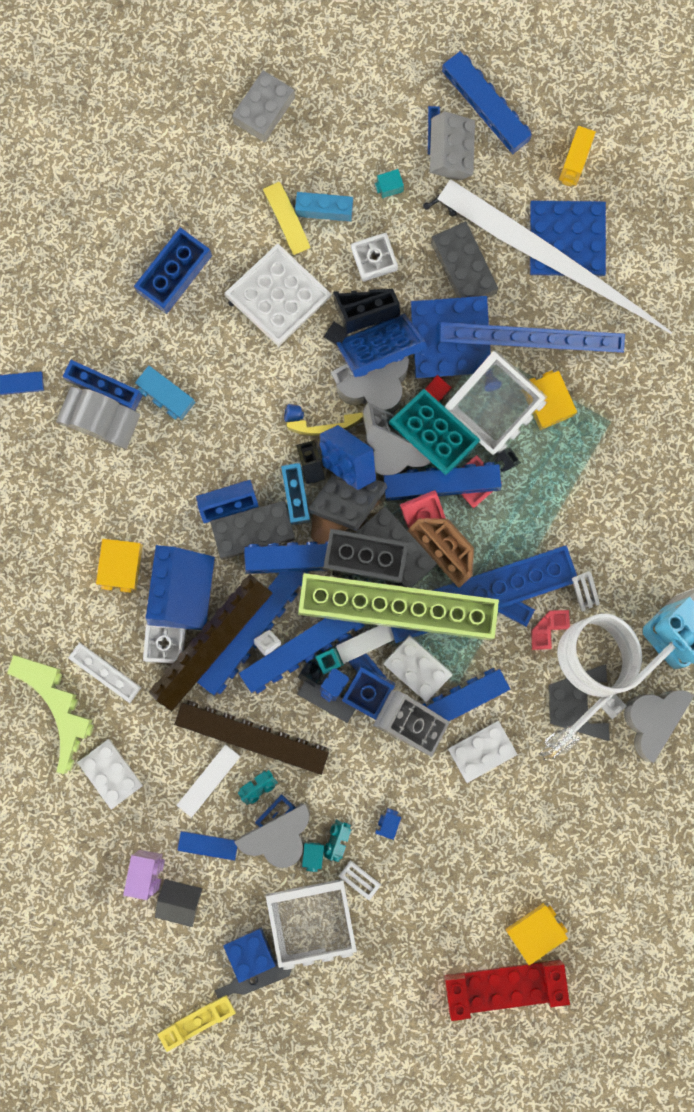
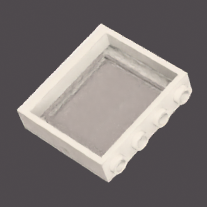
M493 351L444 407L481 440L479 442L492 455H495L497 452L500 453L507 448L508 445L505 443L510 438L514 440L521 432L519 428L523 424L526 426L534 418L532 414L536 409L540 411L547 402L544 400L547 396L498 351Z
M343 879L266 894L279 968L283 967V970L295 968V964L302 963L303 966L314 964L315 960L322 959V962L334 960L333 957L341 955V958L353 956V953L357 952Z

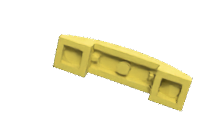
M280 181L264 188L263 191L272 207L293 255L311 248Z
M363 413L344 415V423L307 427L306 420L288 422L287 427L288 430L298 434L320 436V433L337 425L345 430L354 427L363 420Z
M226 995L175 1022L157 1035L166 1052L201 1031L236 1014V1011Z

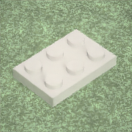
M410 635L383 663L425 702L453 675L447 667Z
M499 721L448 748L466 783L518 755Z
M110 739L77 762L110 809L116 807L143 786Z

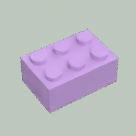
M139 850L131 855L123 896L148 900L154 893L159 891L161 879H158V875L163 871L165 859H162L163 854Z

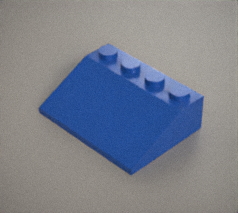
M156 545L146 611L148 626L203 629L208 618L214 556L178 547Z

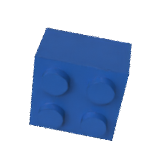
M362 664L342 701L376 720L391 690L394 689L395 683Z
M262 927L223 945L239 983L277 965Z

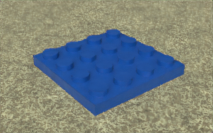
M530 201V231L595 276L606 275V201ZM530 256V275L565 276Z
M487 296L410 301L412 325L420 333L427 346L420 353L414 354L415 378L436 377L437 375L441 377L474 374L491 354L490 345L439 342L440 322L489 325Z
M405 313L350 335L344 339L342 344L340 342L336 343L354 377L365 376L372 370L382 369L389 363L401 361L404 357L418 354L427 348L425 340L414 325H412V322Z

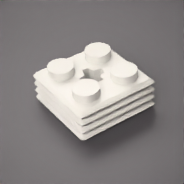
M387 233L351 244V250L363 282L398 270V264ZM372 254L378 257L377 260L371 259Z
M146 623L143 661L173 664L179 654L184 651L186 629L148 626ZM164 638L169 642V646H166V649H163V646L160 645V641H164Z

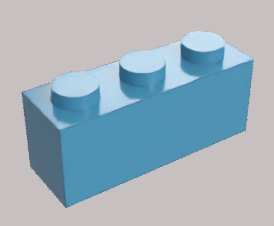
M297 192L295 206L297 217L352 222L353 197Z
M148 366L135 382L138 387L137 390L144 397L147 395L152 397V402L159 408L165 407L168 410L167 414L175 420L177 417L182 420L196 403L192 397L151 366Z
M301 464L281 466L291 525L311 522Z

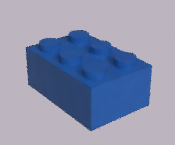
M339 425L320 433L321 461L325 468L357 490L376 481L373 448Z

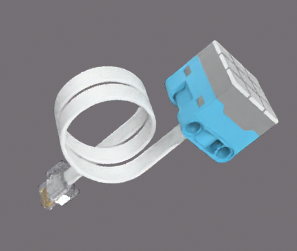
M694 588L675 595L643 627V635L659 655L641 672L642 650L639 640L632 628L621 618L611 614H597L573 624L564 632L557 650L561 670L576 688L586 694L601 698L572 727L567 726L562 730L558 728L544 741L547 746L539 754L545 761L549 758L555 759L559 754L567 753L580 740L576 732L614 694L636 687L663 660L673 669H681L689 666L691 663L694 664ZM587 624H595L607 630L619 646L622 655V670L618 680L611 688L591 678L579 662L576 651L577 638Z

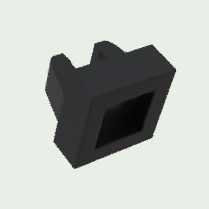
M511 447L500 452L495 459V463L500 461L504 463V467L500 469L501 472L521 464Z
M309 661L304 665L298 678L315 687L323 672L320 666Z

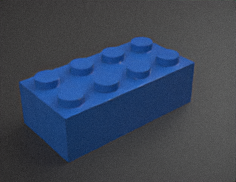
M180 227L134 285L136 292L167 314L212 257L211 250Z

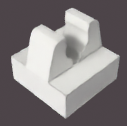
M270 630L254 639V644L264 656L281 647V641Z
M614 694L601 708L611 719H614L627 706Z

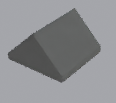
M165 879L157 900L155 918L193 927L203 888Z

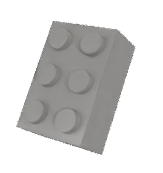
M263 70L233 113L234 124L265 143L295 99L294 89Z
M446 111L431 118L430 173L454 180H463L473 175L475 120Z

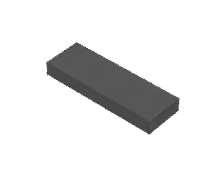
M304 682L297 695L342 721L349 722L355 711L354 707L343 702V698L340 696L336 701L331 700L328 702L320 696L321 686L319 684L313 687Z

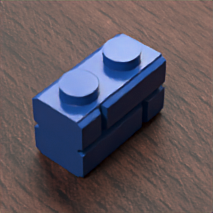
M333 668L321 685L320 696L328 702L331 700L336 701L347 685L349 678L336 668Z

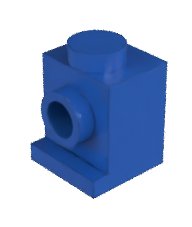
M387 808L385 815L381 814L378 826H381V828H376L375 834L394 840L401 820L398 811Z

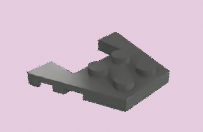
M606 665L586 671L598 683L607 682ZM566 678L548 685L550 724L570 729L588 711V698L586 693L576 688ZM587 721L577 731L610 741L609 723L589 724V721Z

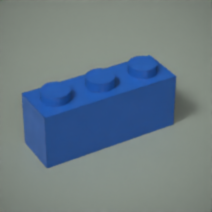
M251 479L196 496L198 509L204 524L259 507Z

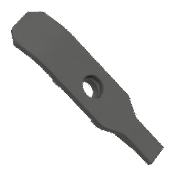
M275 960L277 963L275 967L255 976L257 978L255 984L250 982V978L239 983L236 977L231 984L216 989L215 993L218 999L234 993L245 995L289 977L292 969L283 970V967L279 968L278 961Z

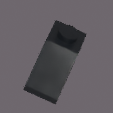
M315 441L296 445L306 484L325 480Z

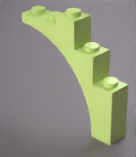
M13 655L7 674L26 682L48 704L56 720L60 738V756L56 772L66 774L73 768L74 760L72 757L80 746L78 738L86 739L87 735L91 736L94 728V725L91 724L92 720L71 713V710H75L78 699H75L76 694L55 688V685H59L62 674H60L61 669Z

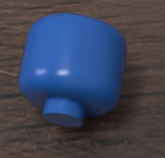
M294 404L286 406L284 412L285 422H295L303 419L304 412H302L301 406Z

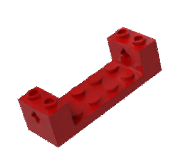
M560 959L532 963L531 965L522 964L444 975L451 1021L471 1019L470 1013L548 1003L550 1008L570 1005L565 966Z

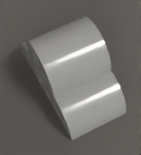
M408 356L404 357L401 361L389 363L382 369L372 370L365 376H352L336 384L339 397L349 405L365 404L366 406L369 402L393 414L401 404V383L407 376Z
M70 387L56 423L127 450L140 414L98 392Z
M368 402L363 410V418L366 430V443L374 451L375 472L381 475H394L401 472L407 465L421 467L429 464L430 461L388 423L395 415Z
M391 690L373 726L432 757L450 722L406 694L397 690Z
M678 690L668 691L660 696L638 695L629 700L624 710V718L627 725L636 732L634 747L637 754L643 760L651 763L655 762L692 701L693 694Z
M307 802L298 805L294 810L285 815L282 814L263 824L262 827H258L237 838L235 844L244 854L250 856L264 854L267 861L273 866L286 868L294 865L303 852L304 840L301 832L304 831L310 819V809Z

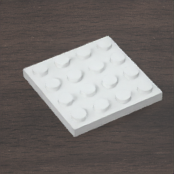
M278 243L225 292V296L278 347L332 295Z

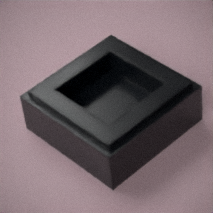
M333 322L324 338L337 346L336 343L340 342L342 344L348 334L343 326Z

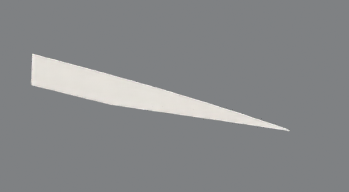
M449 180L439 195V201L501 241L672 334L670 330L600 278L453 180Z

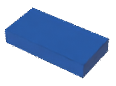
M522 602L498 609V613L527 627L535 609Z

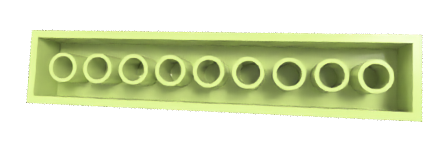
M304 573L298 615L493 640L495 639L499 600Z

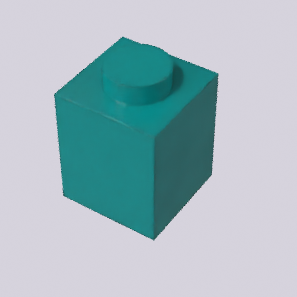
M399 169L377 175V182L374 185L377 194L381 193L382 198L404 192V184Z
M337 648L316 656L323 674L331 672L333 668L337 669L344 665Z
M305 842L302 867H305L306 871L318 872V869H322L325 844Z

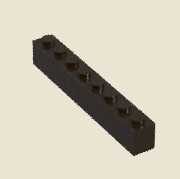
M251 574L243 579L236 591L216 611L212 619L204 625L201 632L191 640L189 646L179 654L171 667L167 668L160 680L152 686L149 693L155 701L172 712L273 593Z
M188 700L187 703H181L174 725L322 775L329 752L326 751L327 747L316 744L315 747L307 745L308 741L297 738V741L289 739L290 735L279 731L278 734L271 732L272 728L263 725L257 728L253 726L254 722L245 719L239 722L234 720V715L224 713L222 716L216 714V709L207 706L205 710L198 708L199 704Z

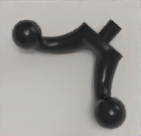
M439 195L430 203H424L423 208L428 210L432 205L438 203ZM446 205L449 215L451 217L456 216V211Z

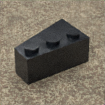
M394 289L369 290V292H357V290H354L351 293L333 292L334 303L347 334L400 316V303Z

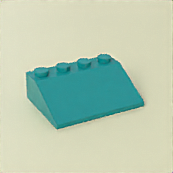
M425 389L388 422L445 475L459 465L481 441Z

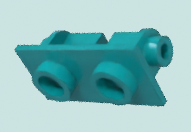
M264 770L254 778L257 785L254 786L252 781H249L237 792L246 805L254 804L259 800V796L265 792L272 791L275 785L279 783L273 777L270 770Z
M337 819L335 824H332L329 842L324 847L325 858L336 862L343 858L346 845L340 844L341 840L348 842L352 831L351 824L343 823Z

